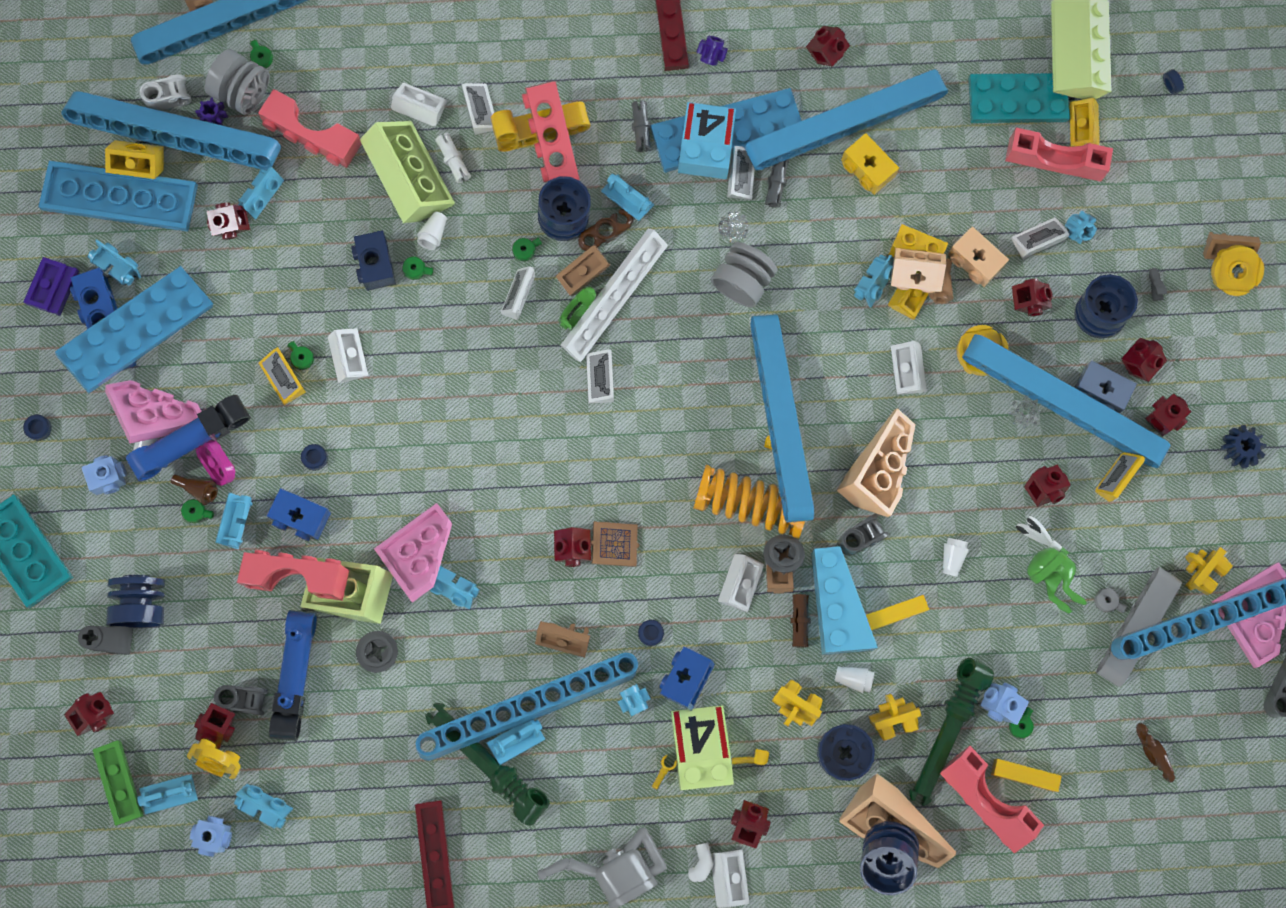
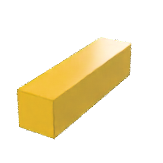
M921 595L867 614L866 617L871 631L927 612L930 609L925 596Z
M994 759L991 771L992 776L1052 792H1059L1062 778L1061 775L1001 759Z

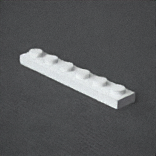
M647 229L562 342L561 346L575 360L581 362L668 246L655 230Z

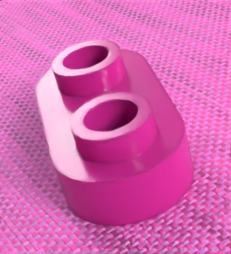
M212 439L196 448L198 459L217 485L222 486L234 480L235 467L217 441Z

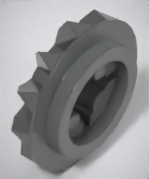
M778 535L766 543L763 556L765 564L771 567L773 572L778 571L784 575L788 572L794 573L802 566L805 551L802 544L796 538L789 535ZM789 548L788 557L790 559L784 558L779 561L780 554L778 552L783 553Z
M372 631L365 634L359 640L356 647V657L359 664L365 670L373 673L387 671L395 664L398 655L396 641L391 635L383 631ZM372 642L379 648L388 647L381 653L382 662L376 656L367 658L374 651Z

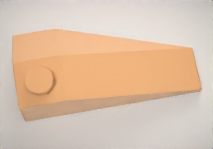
M898 408L895 409L848 470L837 491L855 507L890 517L902 497L903 488H901V483L907 471L905 462L907 453L911 451L916 424Z
M875 774L859 788L839 820L840 823L862 838L865 837L867 831L875 824L885 821L903 824L915 833L919 841L918 860L936 868L941 867L956 856V851L901 791L879 774Z

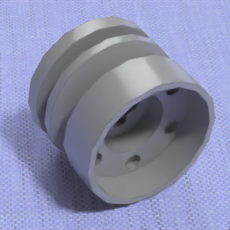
M226 49L218 55L210 67L204 89L207 95L220 102H227L228 106L247 115L258 106L267 90L270 79L269 70L253 61L248 62L246 57L232 49Z
M735 242L730 247V252L725 255L724 260L727 264L723 263L718 266L711 277V282L727 298L740 305L752 308L757 305L764 293L762 286L770 284L771 278L775 276L778 269L775 263L761 251L745 243Z

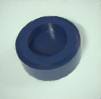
M1171 69L1163 74L1164 85L1171 94L1176 95L1184 90V83L1176 70Z
M35 414L25 420L23 430L30 439L42 441L50 435L52 426L46 417Z
M317 444L306 446L301 453L303 465L312 471L322 469L328 460V455L324 448Z
M646 620L640 625L638 637L644 645L656 646L663 639L664 629L658 621Z

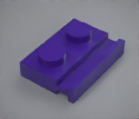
M42 257L23 303L61 316L71 293L70 287L73 286L70 277L78 275L80 271L75 267Z

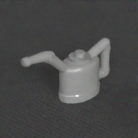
M640 828L623 850L617 852L613 848L606 852L608 858L602 861L604 865L601 867L576 861L570 857V859H561L543 870L540 869L537 875L542 880L567 869V871L571 870L595 877L608 901L609 907L618 908L657 886L658 882L655 876L664 872L667 866L665 859L662 858L652 839V835L649 834L646 828ZM641 843H643L654 864L649 868L640 851L637 850Z

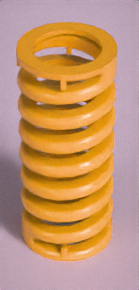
M706 464L693 509L705 511L714 494L712 513L719 515L727 499L725 516L727 519H732L741 500L738 516L739 522L745 523L754 504L752 525L757 527L760 525L768 506L765 529L768 531L773 529L782 508L780 494L778 496L776 484H770L764 494L765 484L762 480H757L751 490V478L744 476L737 488L738 475L735 472L729 474L724 484V470L719 468L715 472V468H711ZM710 475H712L713 478H712V481H711V483H710V485H709V482H710V479H711V478H710ZM782 509L778 532L782 535L785 534L789 524H791L793 528H790L789 535L799 539L805 521L786 523Z

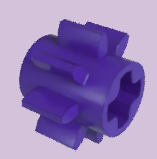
M708 35L706 40L701 39L696 53L701 54L700 60L703 63L716 66L718 61L723 62L725 60L728 48L723 47L725 42L723 39Z
M213 97L205 102L200 101V110H195L197 116L200 117L199 120L223 126L224 118H228V114L224 111L225 106L223 102L216 104Z

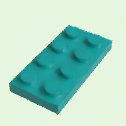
M1053 73L970 74L968 77L971 123L1068 122L1070 119L1068 96L1053 92Z
M13 494L0 503V570L26 608L30 609L74 577L18 496Z

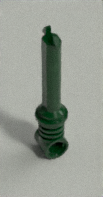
M970 657L965 658L957 668V678L960 685L956 684L955 687L958 689L952 692L955 696H951L950 699L944 702L947 715L913 790H909L910 800L915 801L918 793L924 796L920 803L923 806L932 801L930 796L963 723L969 721L970 717H975V706H973V703L977 704L978 702L975 699L980 697L978 691L987 690L994 679V672L990 667Z
M443 703L433 704V707L439 711L434 717L430 713L425 715L427 723L429 725L432 723L435 727L455 720L444 709L445 705ZM450 731L446 737L451 742H456L460 739L461 734L458 731ZM479 742L459 749L490 779V785L493 787L491 791L494 794H505L503 798L505 800L509 798L508 803L510 805L514 803L513 813L521 823L529 826L534 825L549 807L550 801L544 792L533 787L527 789L529 785L527 783L522 784L524 782L522 778L518 780L519 776L515 767L510 768L508 765H500Z

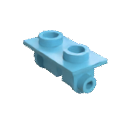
M271 166L268 170H260L257 177L251 183L255 188L253 190L248 188L243 196L238 199V205H241L254 219H257L284 182V179Z
M612 173L607 179L609 183L601 192L640 221L654 204L649 201L648 197H644L621 179L619 174L614 175Z
M98 240L95 241L98 249L96 251L91 250L88 254L92 264L98 268L100 267L104 272L110 266H113L108 274L122 285H131L134 281V275L139 279L141 278L137 269L138 264L127 256L125 259L118 254V250L109 243L104 245Z
M884 255L875 257L866 271L868 275L873 276L872 279L863 276L854 289V296L859 300L865 298L870 308L875 301L880 299L884 287L891 280L894 262L891 255L888 258Z
M232 493L228 494L215 543L239 549L240 543L242 544L243 542L241 538L249 508L253 505L251 497L238 496Z
M440 566L435 585L430 591L437 595L441 594L450 599L455 605L464 606L470 610L473 598H476L480 589L476 588V584L462 577L459 578L456 584L452 581L456 574Z
M530 720L487 742V745L498 763L502 765L544 741L545 737L540 731L542 729L541 723L538 720Z
M192 774L139 788L141 796L137 798L139 806L144 808L145 815L198 800Z
M246 784L236 793L237 798L234 802L238 806V810L252 817L256 816L258 810L262 811L259 820L274 829L276 827L281 829L285 824V817L293 810L282 799L273 798L264 793L261 788Z

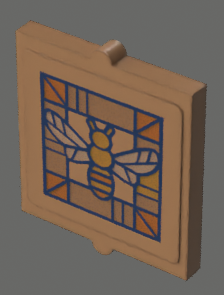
M594 521L591 540L592 564L636 567L637 548L640 546L637 543L638 525Z

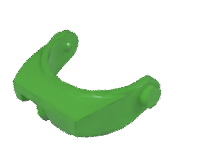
M592 287L582 289L564 309L558 319L563 329L567 330L568 328L572 330L595 300L596 292ZM578 303H580L581 305L575 310V312L572 314V316L570 317V319H569V321H568V320H567L568 315L570 314V312L572 311V309H573Z

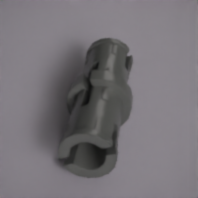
M640 100L639 110L638 102L634 101L631 106L634 119L632 131L635 132V149L637 152H643L642 143L644 142L645 152L651 150L649 136L651 123L648 121L647 102Z
M789 159L772 165L771 175L767 179L768 192L765 205H769V207L778 208L781 206L783 188L787 184L785 177Z

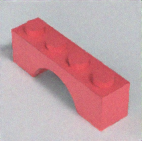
M275 89L272 90L258 112L263 122L262 125L272 132L278 130L283 133L287 140L292 143L297 141L302 143L309 152L315 155L320 153L326 156V160L335 166L340 164L347 168L362 145L359 134L338 123L322 131L305 128L298 122L299 108L295 100Z
M1015 128L1009 138L1005 161L1101 182L1110 170L1113 148L1091 143L1076 147L1060 146L1048 142L1039 132Z
M255 550L254 553L244 552L237 583L248 589L272 592L276 584L283 578L300 574L306 580L308 592L319 598L343 601L349 570L341 565V561L326 558L325 562H321L311 556L303 555L301 559H296L293 555L287 553H278V556H271L269 552Z
M968 746L950 760L940 774L959 793L965 803L971 806L982 818L983 822L996 833L1002 843L1008 846L1013 853H1016L1036 839L1044 824L1026 805L1010 806L1002 803L992 795L985 781L988 764L971 746Z

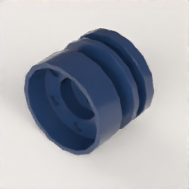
M565 176L551 179L542 187L538 198V223L541 230L548 237L557 241H570L578 238L585 231L589 223L591 196L587 187L579 180Z
M1107 274L1095 278L1076 303L1074 312L1076 323L1083 332L1091 337L1100 339L1113 337L1122 330L1137 309L1138 297L1136 290L1129 281L1121 276Z
M124 575L108 579L107 587L120 590L107 593V598L119 600V604L107 607L106 625L129 628L164 625V607L152 604L153 600L164 598L165 593L152 591L153 589L164 588V579L148 575Z
M842 724L835 726L823 734L818 743L817 757L820 766L826 774L837 780L852 781L859 779L870 770L874 762L875 748L872 739L864 730L855 725ZM849 746L851 748L849 751L851 758L845 757L840 759L841 752L838 750L839 747L846 748Z
M887 821L875 824L867 831L863 840L860 875L869 888L883 895H898L905 893L914 885L917 879L919 841L915 833L903 824Z

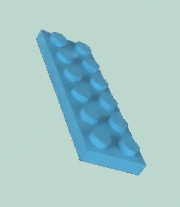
M791 88L720 106L736 109L731 148L734 146L745 148L752 140L801 121ZM685 116L651 125V132L664 173L678 169Z
M49 161L38 207L42 211L188 232L198 184L194 181L160 176L156 179L105 173L104 168Z
M180 266L56 350L55 355L89 394L211 309L213 302Z

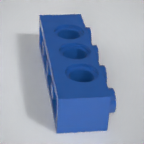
M100 267L70 277L73 284L70 287L72 297L75 301H78L80 309L77 310L78 316L82 324H86L87 329L118 309L108 277ZM98 295V300L93 304H89L90 299ZM133 362L131 365H129V366L126 367L125 369H128V368L137 366V365H136V362Z

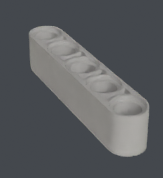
M1158 567L1150 576L1114 639L1159 623L1177 594L1182 580ZM1149 633L1147 636L1148 642L1152 637L1151 633ZM1125 641L1123 649L1125 653L1129 654L1131 646ZM1110 645L1096 673L1116 686L1121 687L1129 677L1139 658L1117 659L1113 655Z

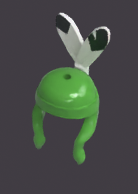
M1029 516L1027 518L1028 525L1017 524V530L1023 535L1048 546L1039 551L1030 561L1027 567V574L1030 580L1035 584L1044 581L1049 600L1066 613L1070 614L1073 611L1065 602L1054 595L1062 579L1063 591L1071 600L1086 605L1087 602L1069 587L1076 573V564L1067 556L1069 552L1055 540L1052 541L1043 525L1034 517Z

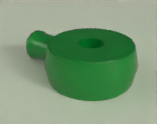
M252 40L250 45L253 49L250 53V61L264 68L270 67L273 62L272 52L265 46H259L257 40Z
M539 237L532 241L527 238H520L514 242L512 253L517 260L528 261L534 256L535 247L542 245Z
M409 257L402 265L403 274L410 280H418L424 274L433 275L434 268L426 267L423 260L418 257Z
M294 341L288 343L287 347L292 351L290 361L293 367L299 370L310 368L314 362L313 352L307 347H298Z
M197 499L186 501L181 508L183 519L189 523H198L204 517L209 519L214 517V511L206 510L205 505Z
M1026 707L1018 725L1009 723V730L1016 738L1025 739L1033 732L1034 724L1030 716L1034 710L1030 707ZM1020 723L1023 725V729H1020Z

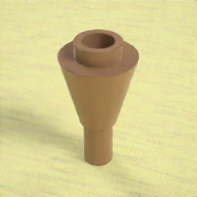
M946 259L942 292L935 291L934 293H929V297L937 304H946L953 300L950 275L952 260Z

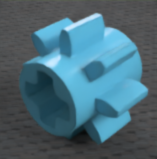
M1081 211L1079 214H1072L1065 224L1070 234L1068 237L1079 244L1082 241L1090 240L1097 230L1094 225L1096 219L1084 211Z
M636 684L620 692L622 700L618 701V704L623 713L629 711L632 717L649 708L646 701L651 698L646 688L640 690Z

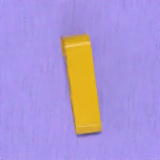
M577 101L561 105L569 136L585 132L591 127L584 102ZM550 108L537 111L540 117H546L550 113ZM500 110L491 115L492 129L499 151H511L538 143L536 133H531L528 119L532 118L531 113L513 117L511 110ZM554 128L545 129L543 133L545 141H551L556 138V130Z

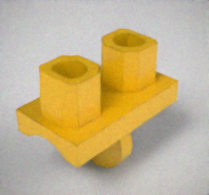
M1219 547L1217 551L1212 550L1205 560L1203 559L1207 553L1201 549L1197 555L1189 552L1185 557L1188 563H1190L1186 571L1192 574L1196 568L1197 570L1185 586L1190 590L1198 589L1206 595L1212 594L1218 586V583L1209 576L1212 570L1223 577L1233 567L1228 559L1224 557L1226 551Z
M790 680L784 687L782 686L772 702L781 707L778 712L786 716L783 724L787 727L792 721L800 726L805 722L812 727L822 713L820 708L823 699L812 693L806 701L797 695L802 687L793 680Z
M890 693L885 695L886 703L878 705L880 712L868 716L871 725L877 730L880 738L885 741L896 736L893 725L901 723L905 733L918 730L917 717H921V712L919 708L915 707L913 702L905 704L903 697L894 700Z

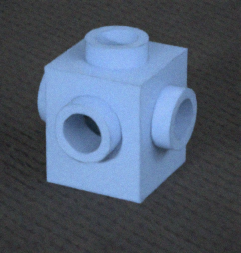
M104 455L97 457L93 460L94 463L81 467L88 489L95 495L102 493L105 495L119 491V487L126 485L124 479L127 476L126 469L121 461L119 462L112 456Z
M992 683L985 692L980 706L988 711L987 716L1000 723L1006 721L1018 725L1029 701L1018 695V689L1008 683H1003V685Z
M208 816L207 820H198V823L193 825L190 833V840H193L191 847L198 848V854L214 857L215 853L225 852V848H228L232 837V832H230L231 825L223 824L224 819L214 816ZM208 831L212 834L209 842L206 841Z

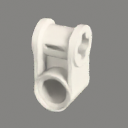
M171 75L167 78L149 81L140 88V96L147 108L161 111L173 107H182L191 102V96L187 94L185 86L187 80L184 75ZM158 94L155 99H149L151 95Z

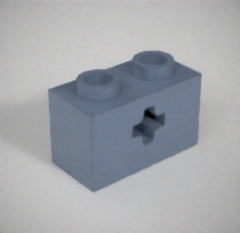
M1091 360L1084 367L1074 388L1120 414L1125 410L1137 383Z

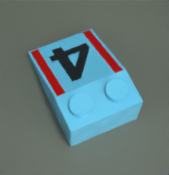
M687 102L678 173L727 179L735 122V108Z

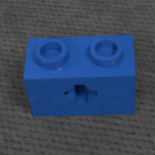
M280 488L267 517L273 521L272 525L283 531H286L287 528L296 531L295 536L310 541V538L319 540L331 512L323 506ZM301 513L303 515L302 520H295L293 518L294 514L299 515Z
M683 647L681 652H676L671 665H673L670 674H666L661 681L660 689L662 690L660 694L664 698L692 711L715 664L711 659ZM688 674L691 677L689 681H682L680 679L681 675Z

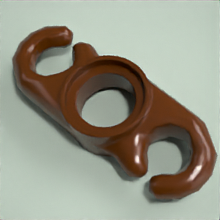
M620 209L618 213L627 217V222L624 224L618 223V215L616 213H613L609 218L599 219L594 225L581 233L578 239L580 248L587 251L592 247L585 244L584 240L586 237L594 238V245L596 247H599L602 243L613 241L631 227L633 216L624 209ZM602 225H610L613 229L612 234L609 236L601 235L598 230Z
M1138 723L1136 731L1146 757L1160 771H1163L1162 777L1167 782H1174V770L1168 760L1164 747L1157 739H1153V736L1147 733L1148 727L1145 724Z

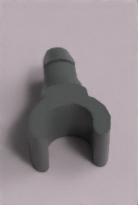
M1157 268L1149 269V278L1151 281L1153 301L1164 300L1163 294H1167L1166 286L1161 281Z

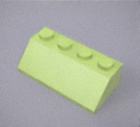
M1053 0L1051 2L1053 92L1082 100L1089 98L1096 100L1110 93L1109 1Z
M412 121L376 122L360 139L403 223L423 221L431 217L434 212H441L455 204Z

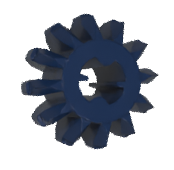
M1241 425L1238 429H1230L1229 435L1223 436L1222 440L1226 444L1222 445L1220 450L1227 451L1224 459L1231 458V466L1235 467L1240 464L1241 469H1246L1249 465H1257L1258 459L1264 458L1265 454L1262 450L1266 448L1267 444L1260 443L1263 435L1259 434L1256 436V428L1252 427L1247 430L1246 425Z

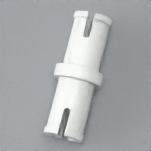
M444 133V139L440 135L435 141L439 145L444 155V162L450 167L456 182L463 183L461 178L467 181L471 175L462 160L463 155L461 151H457L450 134Z

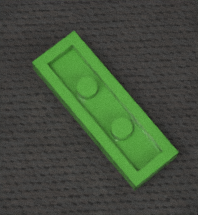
M121 740L92 749L115 826L144 817L142 809L138 804V795Z

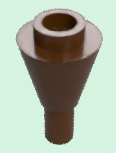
M176 474L171 478V484L184 488L186 492L203 505L213 502L217 497L218 489L216 488L215 481L186 479Z

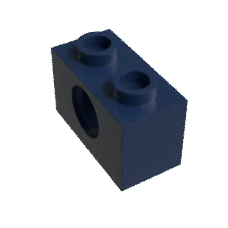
M384 231L354 236L355 245L351 246L354 261L359 260L360 268L356 269L359 284L363 283L367 291L396 285ZM372 257L378 258L376 264H366L368 259Z

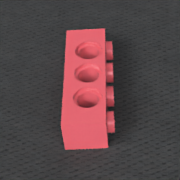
M556 81L526 87V93L522 94L525 109L530 108L532 118L528 119L531 133H536L538 143H535L534 146L537 158L542 157L544 167L540 168L543 182H548L559 176L580 180ZM541 103H547L550 106V113L546 117H540L537 113V107ZM554 128L556 130V138L553 141H545L543 137L545 129ZM554 152H559L562 155V162L557 166H553L549 162L550 155Z

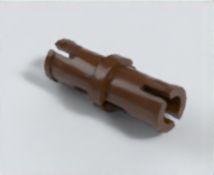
M794 594L792 595L793 618H790V624H793L792 647L807 648L809 647L808 624H811V618H808L809 595Z

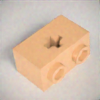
M973 226L952 246L948 253L954 265L959 268L962 267L969 273L968 275L974 283L981 284L983 287L1009 261L1003 253ZM976 256L980 258L977 261L973 259Z
M896 248L891 286L901 290H909L910 288L920 289L926 293L942 292L946 269V254Z

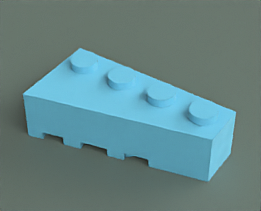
M841 547L815 548L811 552L822 655L874 651L878 647Z

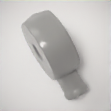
M1103 588L1095 595V605L1102 612H1112L1117 609L1124 613L1127 605L1119 602L1118 594L1112 589Z

